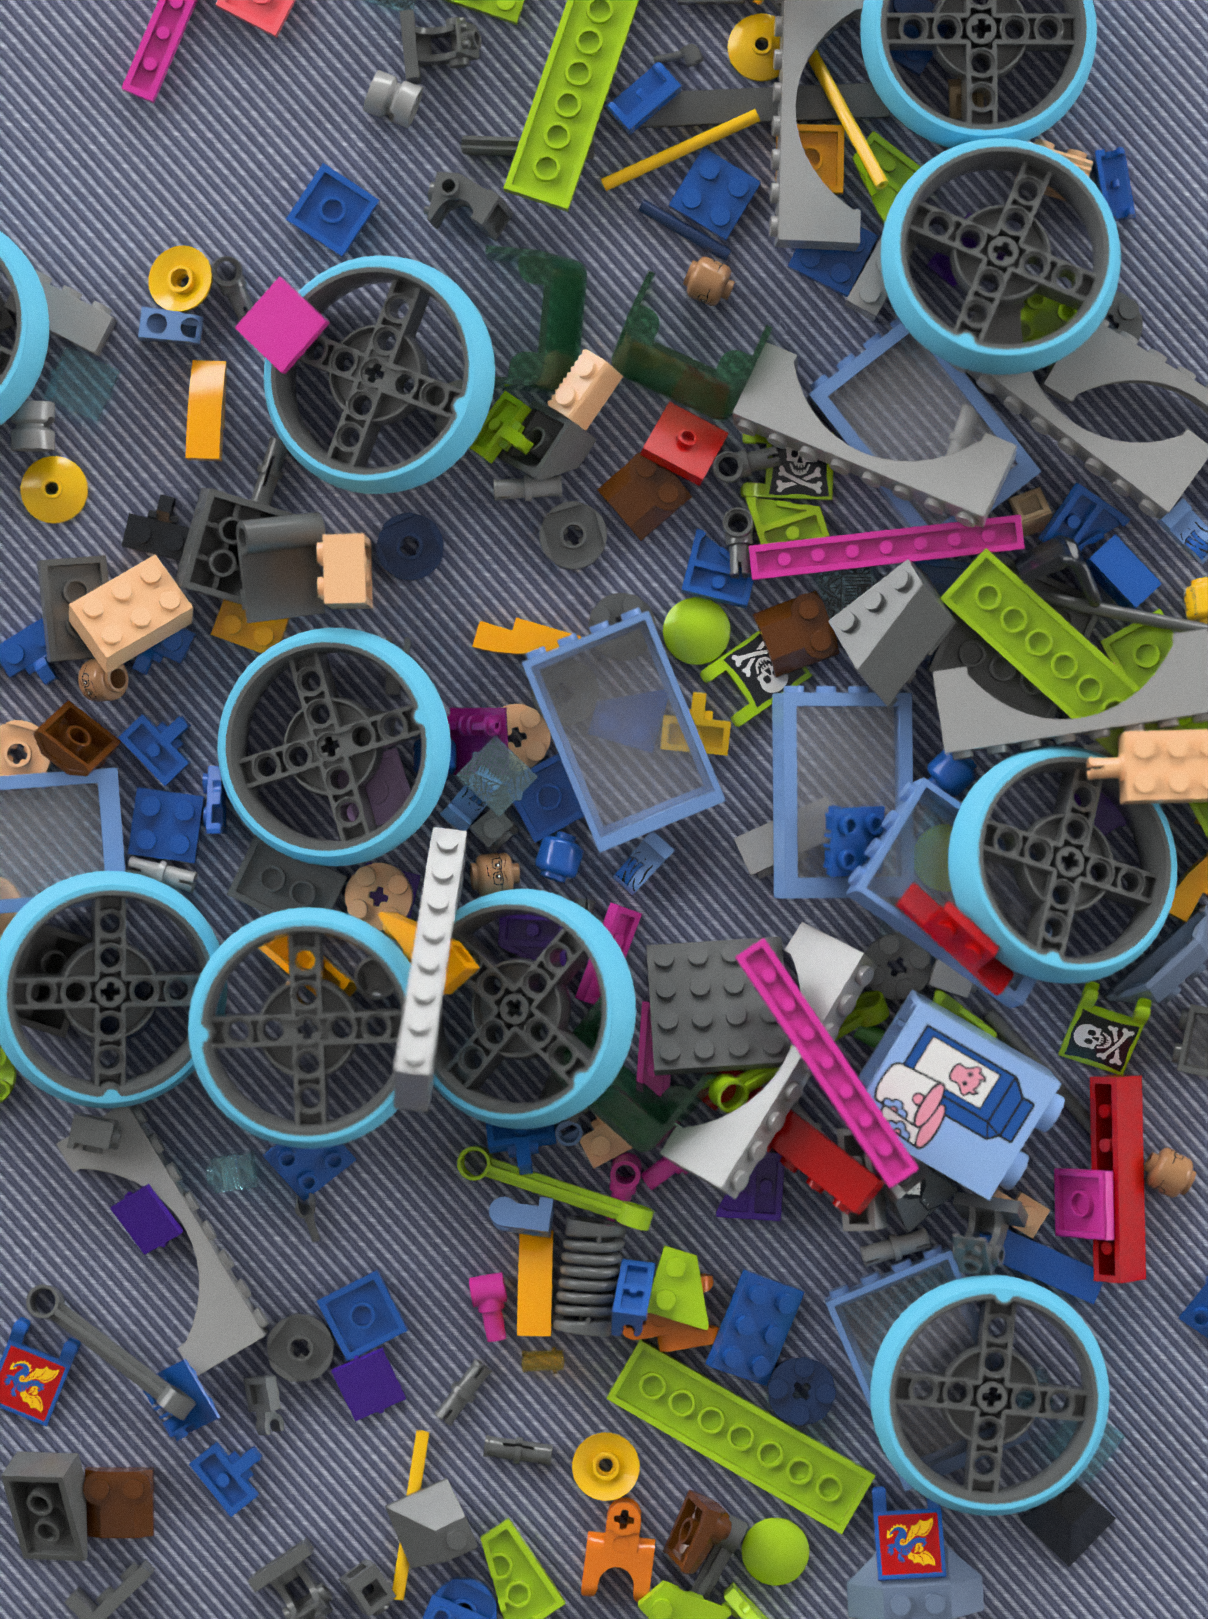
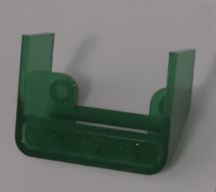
M486 245L485 253L488 260L517 262L520 276L525 282L544 286L538 353L521 352L516 354L510 361L508 377L495 376L494 389L555 394L559 384L563 383V378H566L567 373L571 372L570 367L575 366L574 362L579 360L578 356H580L587 288L586 268L578 260L541 250Z
M648 271L611 358L612 367L623 378L716 421L729 419L733 415L732 412L747 385L766 342H768L771 336L772 327L766 325L752 356L739 350H732L721 357L716 369L654 341L659 331V318L652 309L643 306L655 282V273Z
M602 997L598 999L573 1031L592 1052H594L601 1029ZM569 1047L564 1051V1060L568 1064L572 1060V1051ZM622 1065L616 1078L607 1090L587 1108L635 1150L641 1152L650 1151L674 1131L677 1124L680 1125L695 1110L709 1092L710 1085L722 1073L720 1071L712 1072L703 1076L692 1090L685 1085H673L666 1089L661 1097H659L645 1083L642 1084L636 1081L637 1076ZM550 1066L553 1077L563 1087H568L569 1084Z

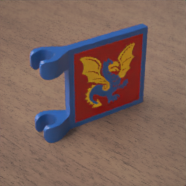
M19 1317L13 1325L0 1360V1408L47 1427L81 1342L70 1337L65 1342L60 1357H54L23 1344L31 1321L24 1317Z
M874 1487L871 1496L878 1581L947 1577L941 1505L926 1497L927 1509L887 1511L885 1487Z

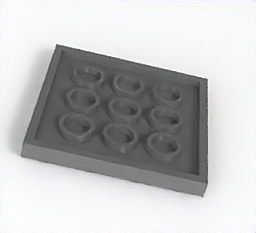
M992 553L1021 579L1012 559L999 553ZM1048 576L1026 583L1031 589L1086 599L1083 592ZM1052 607L1089 640L1099 616ZM952 611L951 615L956 624L934 651L926 671L933 674L935 671L967 667L968 676L998 701L1029 715L1054 719L1059 707Z
M765 937V940L784 967L782 938ZM762 938L646 945L655 1076L781 1068L790 1051V1040L735 959V956Z

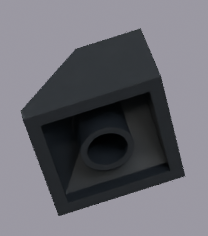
M1077 1480L1054 1498L1029 1509L1020 1518L1068 1567L1116 1519Z

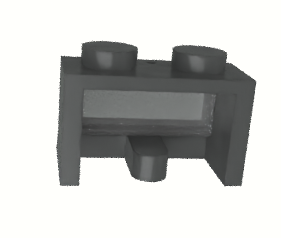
M1190 1004L1189 1010L1182 1009L1178 1029L1185 1031L1182 1043L1175 1042L1171 1062L1178 1063L1177 1071L1208 1077V1007Z

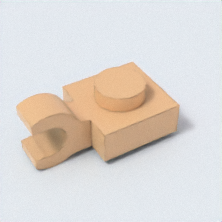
M998 1189L992 1195V1197L1014 1200ZM1020 1191L1015 1200L1021 1201L1028 1214L1025 1228L1012 1227L1033 1239L1050 1209Z

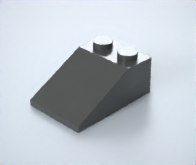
M17 1451L2 1473L1 1478L23 1558L85 1561L88 1557L86 1497L83 1492L85 1476L79 1453Z

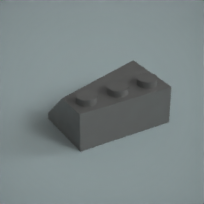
M201 488L176 574V584L187 590L242 605L240 589H243L236 536L238 522L293 515V513L212 488Z
M909 559L828 621L856 670L890 709L898 700L895 696L906 682L910 684L917 675L914 671L923 659L934 653L956 624L947 606L940 600L941 596L927 573Z

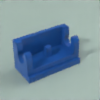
M656 62L652 68L612 102H609L605 108L630 136L681 93V85L661 62Z
M1118 147L1116 150L1108 152L1105 149L1095 150L1091 156L1095 185L1104 196L1114 220L1120 221L1136 218L1124 147Z
M1116 534L1085 561L1093 579L1121 607L1136 609L1162 584Z
M622 1259L612 1310L611 1335L621 1336L624 1325L633 1326L635 1336H639L642 1333L643 1320L647 1318L656 1263Z

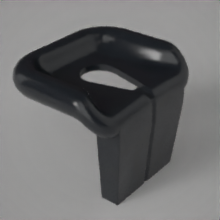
M1063 535L1055 536L1013 560L1024 584L1070 566L1073 568L1088 604L1093 608H1097L1102 603L1100 593L1089 567L1084 561L1076 541Z

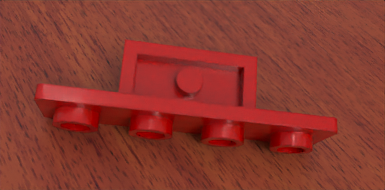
M912 883L897 902V907L995 996L1002 994L1013 978L1014 972L994 957L1000 947L950 901L941 907L917 884Z

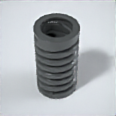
M585 1216L566 1217V1236L594 1239L596 1242L565 1239L563 1247L568 1250L591 1252L599 1255L563 1252L561 1259L567 1263L590 1265L598 1268L564 1264L560 1267V1273L566 1276L589 1278L597 1281L561 1277L558 1280V1285L561 1288L592 1292L582 1293L559 1290L556 1294L558 1300L592 1306L556 1305L554 1311L557 1314H554L552 1324L554 1329L586 1336H612L613 1302L618 1283L617 1276L620 1273L619 1263L623 1259V1255L619 1250L625 1246L623 1238H625L627 1226L617 1221L613 1222L602 1218ZM564 1315H567V1316H578V1320L563 1319V1318H564ZM591 1318L597 1319L596 1321H590Z

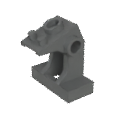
M413 10L400 11L405 75L408 82L421 84L420 67L449 64L450 68L458 69L469 67L470 61L480 59L479 49L482 44L480 32L477 29V25L466 22V18L452 17L445 20L446 26L423 28L416 27ZM451 37L452 52L432 55L431 39Z
M437 172L435 182L430 183L428 190L430 206L424 207V214L427 215V220L437 230L450 211L462 207L472 209L474 213L471 219L485 236L495 242L514 214L499 194L490 189L486 190L460 173Z
M956 1192L953 1205L960 1217L969 1219L965 1236L953 1233V1259L957 1260L959 1272L993 1275L996 1267H1001L1004 1262L1005 1249L1003 1246L1009 1225L1025 1228L1028 1214L1021 1201L991 1197L988 1200L981 1195ZM979 1235H992L991 1241L988 1243L986 1238L979 1237Z
M307 1537L253 1573L247 1581L254 1592H257L267 1584H271L287 1605L282 1609L286 1619H327L326 1615L333 1611L329 1603L333 1600L330 1591L324 1583L321 1582L318 1585L303 1563V1560L309 1557L314 1550ZM300 1576L310 1593L297 1601L286 1584Z

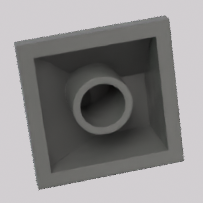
M533 400L529 405L532 410L522 423L525 429L521 433L534 444L527 455L511 446L507 452L502 449L497 456L509 465L541 481L579 468L597 439L572 420Z
M447 1478L385 1505L411 1568L447 1562L478 1548L467 1518Z

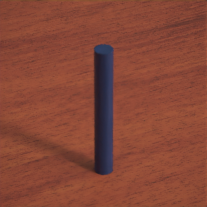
M645 199L642 201L638 209L640 213L721 260H727L732 251L730 248Z

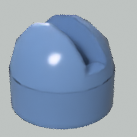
M563 1120L556 1124L555 1135L560 1144L573 1146L582 1138V1126L579 1121L574 1123L569 1120ZM572 1124L575 1125L574 1127L565 1131L563 1134L560 1132L561 1130L565 1129L566 1127Z

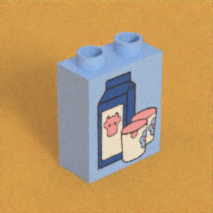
M911 989L858 1076L910 1155L990 1200L998 1186L1011 1190L1017 1184L1029 1160V1156L1020 1150L1034 1128L1045 1133L1053 1126L1065 1102L1064 1097L1056 1093L1061 1083L1050 1069Z

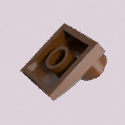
M639 452L599 487L597 491L630 527L637 538L642 541L687 503L692 496L672 471L641 456V452Z
M816 590L801 594L794 599L752 614V618L757 624L772 663L775 678L840 654L835 632L828 622L830 620Z
M69 700L37 728L33 734L43 756L66 774L88 776L95 769L101 768L122 742Z
M87 1467L85 1469V1482L83 1485L87 1507V1536L96 1538H142L154 1536V1467Z
M689 1489L663 1552L668 1554L681 1568V1572L686 1574L695 1573L713 1545H717L722 1540L728 1538L732 1528L728 1512L714 1500Z

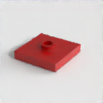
M669 402L643 446L640 455L700 486L729 433Z

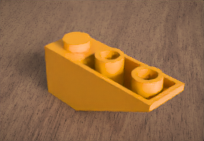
M381 911L377 915L384 923L382 925L384 932L391 939L397 940L403 948L402 953L411 964L418 922L396 912ZM451 938L443 994H452L480 969L462 943Z

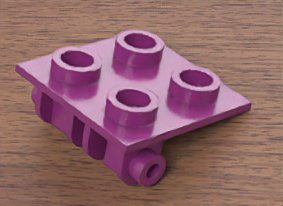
M506 707L450 708V715L447 716L450 736L457 745V768L453 775H460L461 773L463 775L464 770L465 775H467L466 771L470 764L471 766L468 771L475 774L486 749L488 750L480 767L483 765L489 750L491 751L484 767L492 751H494L486 767L489 771L490 767L493 766L490 771L492 773L496 766L491 765V762L496 752L509 757L508 754L488 746L497 745L498 742L500 750L504 748L505 752H508ZM482 752V754H481V756H480V759H479V761H478V763H477V765H476V768H475V770H473V768H474V766H475V764H476V762H477V759H478L480 753ZM497 754L493 761V764L502 767L501 764H498L496 762V758L500 757L502 759H505V757ZM509 758L503 769L498 768L496 776H498L500 770L502 771L499 776H503L509 763Z

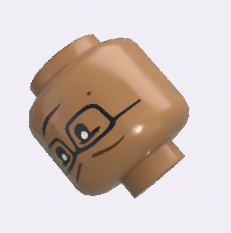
M704 256L698 262L692 261L683 285L687 286L686 292L689 297L707 305L715 306L721 298L728 300L735 281L730 279L731 268L728 265Z
M93 658L87 660L79 671V688L82 694L91 701L117 700L125 694L128 687L129 678L124 664L105 673L98 661Z
M507 853L478 855L475 863H470L472 890H477L478 894L482 897L491 893L513 889L514 884L520 883L519 864H512L511 857Z
M1168 1147L1163 1148L1158 1154L1152 1152L1144 1164V1171L1147 1172V1185L1169 1198H1174L1179 1194L1185 1195L1196 1177L1192 1160Z

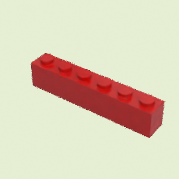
M744 1071L707 1072L696 1087V1089L703 1093L700 1100L717 1111L719 1107L709 1098V1087L712 1081L722 1074H731L737 1077L744 1073ZM736 1084L729 1085L724 1089L721 1094V1103L733 1098L736 1093ZM760 1086L748 1093L746 1103L760 1093L764 1087ZM792 1109L786 1115L784 1125L775 1133L767 1147L768 1153L771 1149H774L782 1156L779 1162L790 1171L796 1173L799 1169L807 1175L808 1179L805 1182L815 1191L822 1194L826 1190L835 1197L832 1204L846 1215H849L851 1211L861 1215L885 1184L883 1180Z
M1113 1074L1091 1076V1169L1113 1171L1114 1240L1093 1239L1094 1281L1126 1283L1146 1280L1142 1075Z

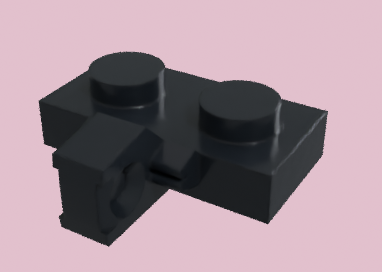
M161 494L157 510L149 509L147 517L129 513L121 546L181 561L190 528L178 525L179 517L173 515L176 499Z

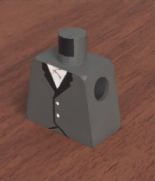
M912 1155L910 1156L919 1169L889 1189L886 1183L881 1188L890 1210L909 1232L958 1191L946 1175Z

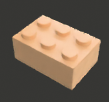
M364 533L323 534V543H317V563L323 566L324 577H318L317 581L318 598L324 600V604L331 609H373L371 540Z
M156 554L69 604V622L105 673L112 671L190 625L193 616V606Z

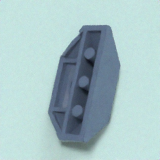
M1201 904L1196 908L1187 922L1182 921L1103 993L1102 996L1106 1000L1113 1002L1137 1003L1140 997L1158 1004L1162 1000L1165 1003L1171 1001L1181 991L1178 985L1187 977L1193 980L1206 968L1203 963L1208 959V905Z
M944 1546L947 1577L878 1581L875 1553L846 1582L848 1617L856 1619H954L984 1610L982 1575L948 1546Z

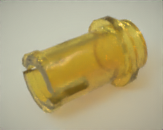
M552 1347V1350L522 1351V1357H524L522 1358L523 1373L553 1371V1374H557L559 1370H564V1351L557 1350V1347Z

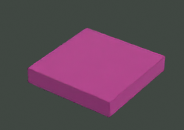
M279 276L236 325L235 329L281 373L286 374L330 323L284 278Z
M1054 1168L1055 1236L1114 1240L1113 1171Z

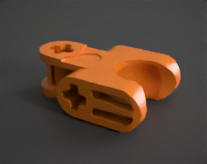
M707 1273L700 1274L703 1293L708 1292L714 1284L713 1276ZM648 1312L646 1320L643 1321L642 1333L639 1336L634 1335V1329L631 1325H624L622 1334L631 1340L657 1337L659 1351L670 1352L712 1345L719 1328L715 1325H709L708 1330H704Z
M620 1497L610 1504L605 1533L588 1531L581 1586L582 1596H594L598 1590L601 1575L613 1567L623 1568L631 1575L634 1582L633 1599L637 1603L650 1592L656 1539L639 1537L641 1508L634 1499ZM622 1510H627L629 1517H632L627 1519V1523L620 1522L619 1515H621Z

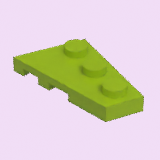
M509 1517L481 1536L480 1539L503 1619H544L566 1604L565 1599Z

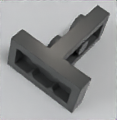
M147 1560L139 1566L135 1562L132 1563L120 1575L123 1582L115 1590L109 1586L96 1598V1601L99 1603L98 1606L80 1587L64 1603L80 1619H110L108 1616L152 1575L155 1568Z

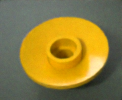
M760 13L747 16L736 24L729 36L728 56L735 70L747 79L763 82L779 77V70L773 69L774 50L780 49V37L774 36L775 16ZM760 39L768 43V48L763 51L758 50L755 46V43Z
M185 245L171 247L161 253L154 261L148 278L149 290L155 302L166 310L180 312L192 310L200 305L209 294L213 282L212 267L209 260L196 248ZM185 277H189L187 285L182 287V280Z
M49 456L37 460L26 470L21 481L20 493L24 506L32 516L46 523L57 524L71 520L83 509L88 497V483L83 471L73 461L60 456ZM54 482L58 485V491L54 495H49L47 493V486Z
M610 1432L597 1433L586 1438L576 1449L572 1461V1473L578 1487L589 1497L602 1501L615 1500L627 1494L634 1487L640 1471L639 1457L633 1445L624 1437ZM609 1459L612 1461L613 1466L609 1470H603L599 1465L600 1461Z

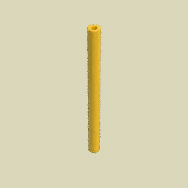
M816 49L808 62L876 189H883L889 182Z
M753 109L601 179L605 190L608 191L758 123L760 118L757 111Z
M416 1430L407 1495L420 1490L422 1486L430 1433L428 1431ZM400 1541L392 1587L396 1595L395 1600H404L409 1571V1563Z

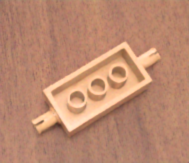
M1208 730L1125 731L1117 736V758L1088 757L1087 768H1101L1087 771L1089 780L1100 778L1119 779L1120 804L1208 802Z

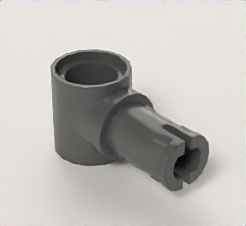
M222 256L217 258L211 265L212 277L214 282L218 284L222 295H227L240 322L246 315L243 307L249 312L254 304L245 288L247 282L242 274L241 264L233 257ZM222 262H230L235 267V276L230 281H223L217 275V267Z
M775 446L747 452L746 449L737 452L726 451L720 453L715 458L713 471L720 480L727 483H735L742 478L752 476V472L776 466L780 467L781 460L779 456L768 459L770 456L778 455L779 451ZM727 458H734L738 463V471L731 477H726L721 472V464Z
M736 507L726 512L722 522L726 548L729 549L730 556L729 574L731 578L739 579V568L742 567L743 578H749L752 574L748 546L753 545V519L747 510ZM737 521L744 522L747 525V528L739 533L731 531L729 527Z

